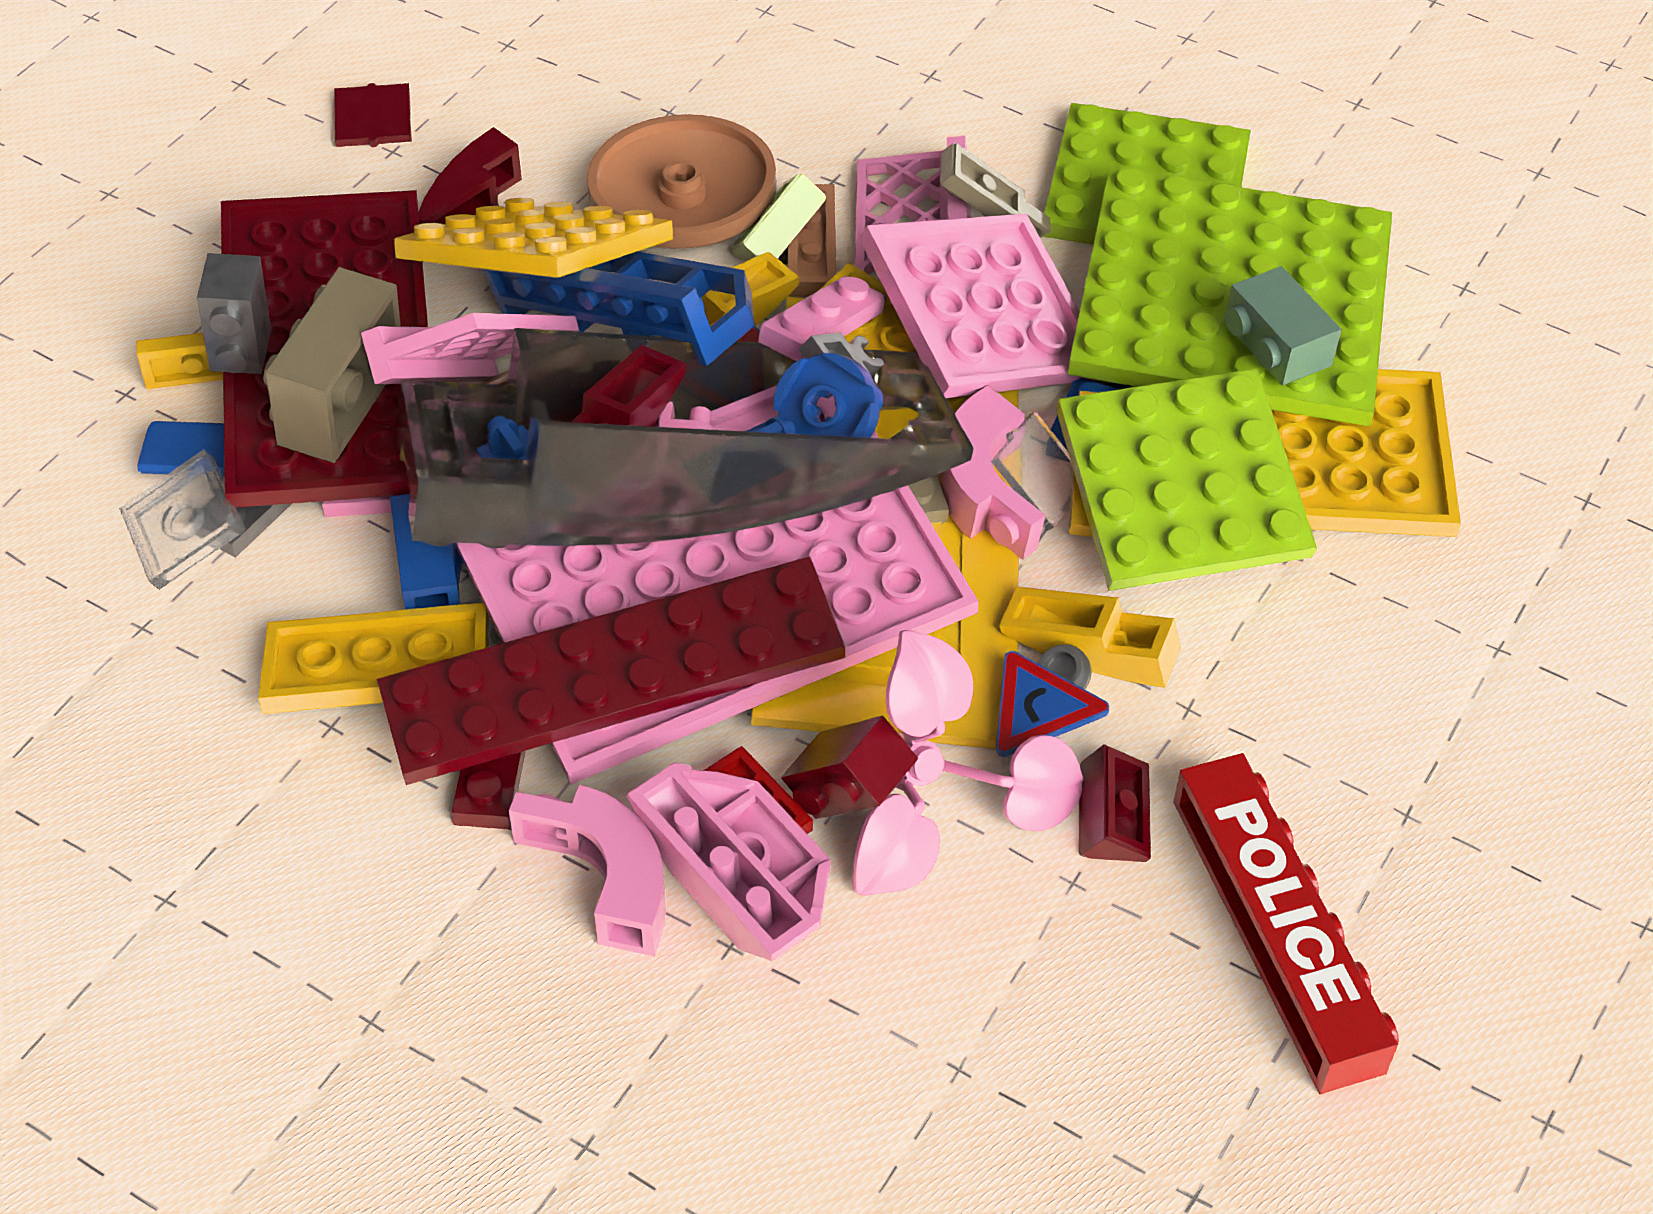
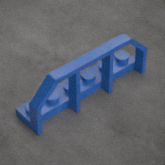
M639 251L559 278L483 269L502 314H526L530 310L554 315L575 316L579 331L569 334V337L577 338L594 323L621 328L629 350H635L641 344L644 345L655 335L692 343L699 364L708 366L754 327L752 291L742 269ZM710 290L735 295L736 306L710 327L701 297Z

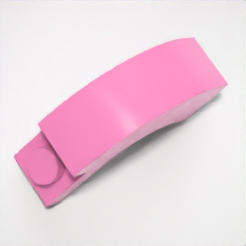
M987 385L966 400L952 417L948 426L941 458L939 481L949 508L948 514L967 537L971 539L985 529L999 544L1006 546L1023 560L1037 550L1046 515L1008 486L993 468L996 463L1017 449L1025 414Z
M583 785L578 786L572 803L561 801L548 794L535 796L516 792L509 809L514 843L579 857L592 864L604 877L605 883L594 912L598 944L655 957L662 937L666 915L663 864L657 843L640 817L614 797Z

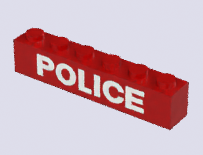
M1244 753L1181 769L1173 803L1319 1094L1321 1095L1386 1075L1399 1044L1395 1023L1388 1013L1380 1011L1372 996L1369 975L1361 962H1354L1345 945L1344 930L1339 918L1333 912L1328 913L1319 896L1318 881L1313 869L1308 864H1302L1294 849V840L1289 824L1283 817H1277L1269 802V791L1264 777L1259 772L1254 773Z

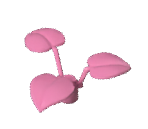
M899 631L897 653L886 688V708L889 719L896 728L903 732L898 734L919 759L896 785V788L904 791L909 799L899 794H889L880 806L871 809L862 826L853 863V891L864 896L909 889L919 884L931 872L939 854V830L934 821L920 816L924 810L925 803L913 785H928L935 781L942 771L1002 787H1009L1003 803V813L1006 819L1013 825L1029 831H1043L1061 823L1073 812L1082 794V782L1084 779L1075 754L1065 742L1048 735L1030 737L1015 750L1010 763L1011 777L943 760L937 745L927 741V739L944 733V721L959 719L967 712L973 695V679L968 664L954 648L936 637L920 632Z

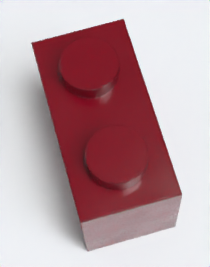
M882 715L819 732L780 778L793 792L794 801L815 819H821L880 806L919 758Z

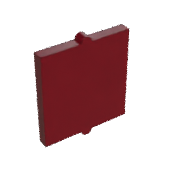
M369 83L367 86L334 88L336 147L359 145L377 147L379 144L412 142L409 83L389 85Z

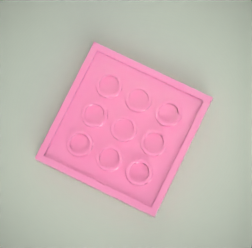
M1027 214L867 225L859 239L941 399L974 395L987 385L996 392L1073 383L1074 380L1080 378L1091 381L1096 380L1067 375L1080 311Z

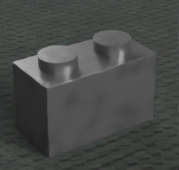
M207 253L197 294V302L210 371L262 374L271 326L260 256Z

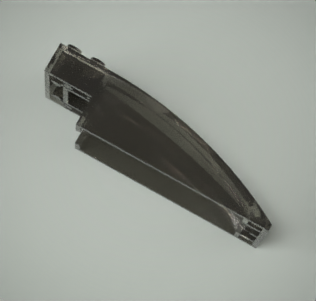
M514 328L508 385L402 379L396 435L400 461H405L409 483L410 501L408 514L412 540L424 541L434 546H446L453 542L480 543L489 548H502L507 545L588 546L657 542L721 534L770 525L843 507L916 483L970 461L974 450L930 369L921 361L917 352L862 349L870 358H881L884 362V365L872 376L874 384L880 388L883 395V405L879 411L912 409L918 413L917 418L909 420L908 425L889 439L571 423L582 412L583 394L641 344L687 363L686 373L669 401L673 402L674 419L689 420L690 410L694 407L701 406L713 411L777 386L785 371L797 361L761 343L736 341L708 366L699 364L692 343L667 337ZM504 416L506 419L514 420L518 427L521 425L525 427L529 433L526 460L481 458L478 455L476 448L488 443L489 431L487 430V425L493 418Z

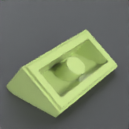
M797 174L786 180L775 193L772 204H769L760 216V220L745 230L731 246V252L737 257L750 260L769 251L778 259L826 199L825 194L804 174Z

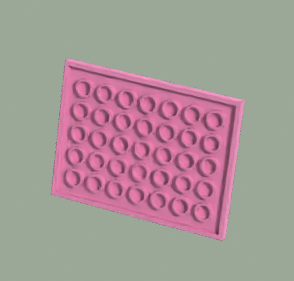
M777 386L710 411V425L714 429L712 446L758 426L773 417H778V411L774 410L773 405ZM833 395L829 399L820 397L816 405L822 410L819 417L822 422L827 417H833L836 412V400ZM875 431L866 445L846 461L811 460L791 450L799 460L797 464L715 503L702 489L700 490L699 502L696 505H683L677 499L679 487L676 484H664L662 501L608 499L606 484L597 493H593L564 480L577 501L530 526L506 492L444 516L446 528L502 643L810 556L844 641L846 658L550 743L570 785L896 648L898 646L899 631L909 630L929 634L978 613V599ZM670 445L668 458L683 459L685 448L682 445Z

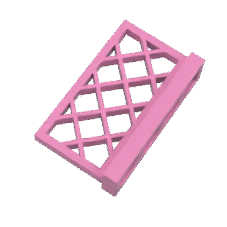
M965 135L947 137V147L952 143H958L967 150ZM944 150L857 160L855 266L869 275L875 271L859 239L867 225L893 224L903 215L910 217L915 222L972 218L971 205L961 198L953 197L947 192L945 187L940 185L941 155ZM940 168L937 173L926 181L916 176L922 169ZM888 173L892 176L880 186L868 180V175ZM904 183L915 189L904 199L893 194ZM927 196L939 202L928 212L915 207ZM881 201L892 207L881 217H877L869 212Z
M471 313L434 327L378 326L361 332L375 384L484 382L499 375L495 359L577 332L579 328L575 316Z

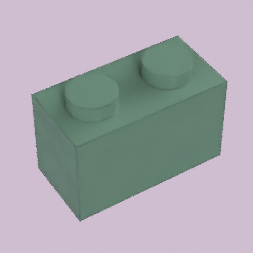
M1282 266L1231 286L1224 323L1231 334L1238 337L1255 355L1259 364L1267 369L1282 386L1332 366L1342 329Z

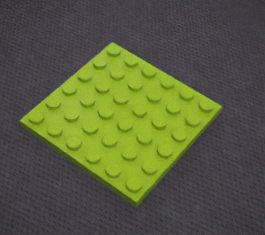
M1110 166L1067 375L1138 387L1257 368L1271 410L1370 427L1375 408L1393 212L1378 210L1373 207L1329 202L1324 199L1286 195L1275 191L1237 187L1226 183L1219 184L1188 179L1183 176L1145 172L1134 168ZM1280 266L1289 273L1342 329L1332 366L1283 386L1267 369L1259 364L1255 355L1238 337L1231 334L1224 323L1231 286Z

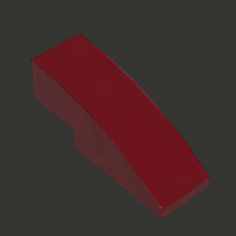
M494 127L472 141L450 161L432 184L418 211L419 224H446L445 217L459 214L476 215V208L499 206L498 195L522 180L518 144Z
M641 344L583 394L582 412L552 438L550 473L593 493H597L619 471L652 429L684 377L687 363Z

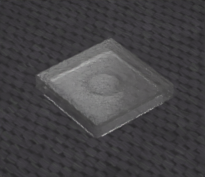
M204 449L119 508L148 582L159 590L246 530L237 508L225 498V481L214 457Z

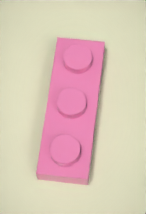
M843 276L762 323L758 342L795 361H799L804 356L798 349L810 336L841 333L843 336L849 334L883 313L886 295L870 288L868 283L862 279Z

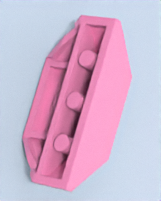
M674 762L627 794L628 801L636 815L640 817L653 835L667 869L739 950L773 961L820 927L831 866L830 858L758 781L719 772L692 770L689 765Z

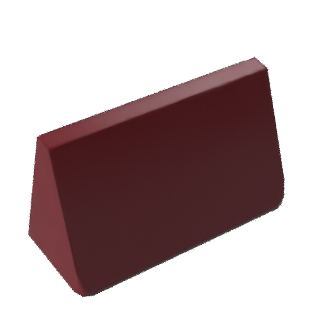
M1103 744L1080 763L1084 780L1082 782V794L1079 799V854L1090 859L1147 862L1151 859L1149 764Z

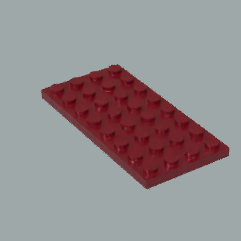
M417 190L221 201V254L260 256L271 326L262 374L223 372L224 473L227 508L388 497L442 489L433 383L386 384L335 463L277 445L274 422L270 420L269 416L271 404L268 385L264 383V370L268 360L272 355L279 354L289 339L293 324L298 319L304 318L313 305L314 297L319 287L327 285L339 267L396 284L400 327H428L423 261L398 259L395 256L394 238L414 233V226L419 225Z

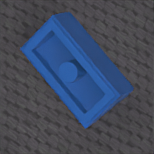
M151 422L147 428L139 456L138 472H141V474L225 476L224 423Z

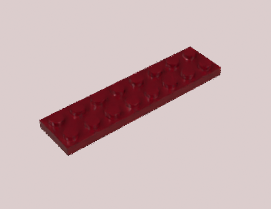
M809 556L377 679L402 775L405 784L409 785L843 659L846 656L844 641L812 559Z

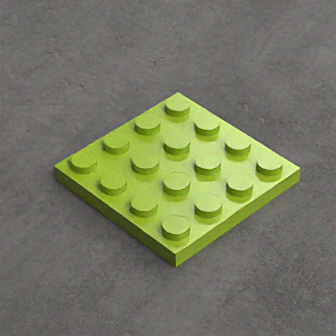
M1071 102L1044 213L1050 217L1051 231L1043 237L1094 245L1110 166L1134 168L1145 172L1183 176L1188 179L1219 184L1226 183L1242 187L1251 130L1236 128L1231 125H1216L1190 121L1185 118H1170L1145 114L1139 111H1124L1099 107L1093 104L1085 105Z
M1257 368L1067 397L1058 400L1056 412L1108 591L1313 557L1317 545Z

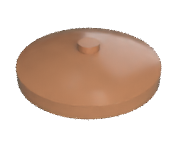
M669 115L634 124L612 136L597 150L587 172L591 206L612 207L613 214L623 215V212L630 210H649L653 212V218L672 220L673 240L652 246L659 248H694L732 238L760 220L762 213L769 204H772L777 189L775 160L767 144L758 135L742 125L706 115Z

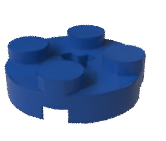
M820 353L821 355H815L809 359L802 358L785 371L776 387L773 398L774 410L778 411V417L791 420L796 430L795 437L791 439L789 448L798 455L811 460L846 461L854 453L861 450L872 437L878 423L879 410L883 405L882 392L874 384L869 372L860 363L849 357L834 353ZM833 395L836 400V412L833 417H827L822 422L819 419L822 410L816 405L820 397L829 399Z

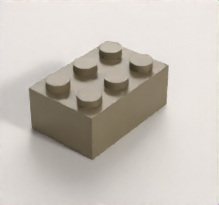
M339 267L327 285L319 287L315 294L313 305L303 319H298L293 324L288 341L278 355L274 354L270 357L264 370V383L268 385L271 404L269 416L270 420L274 422L277 445L329 462H336L386 385L374 383L361 332L378 326L400 327L396 284Z

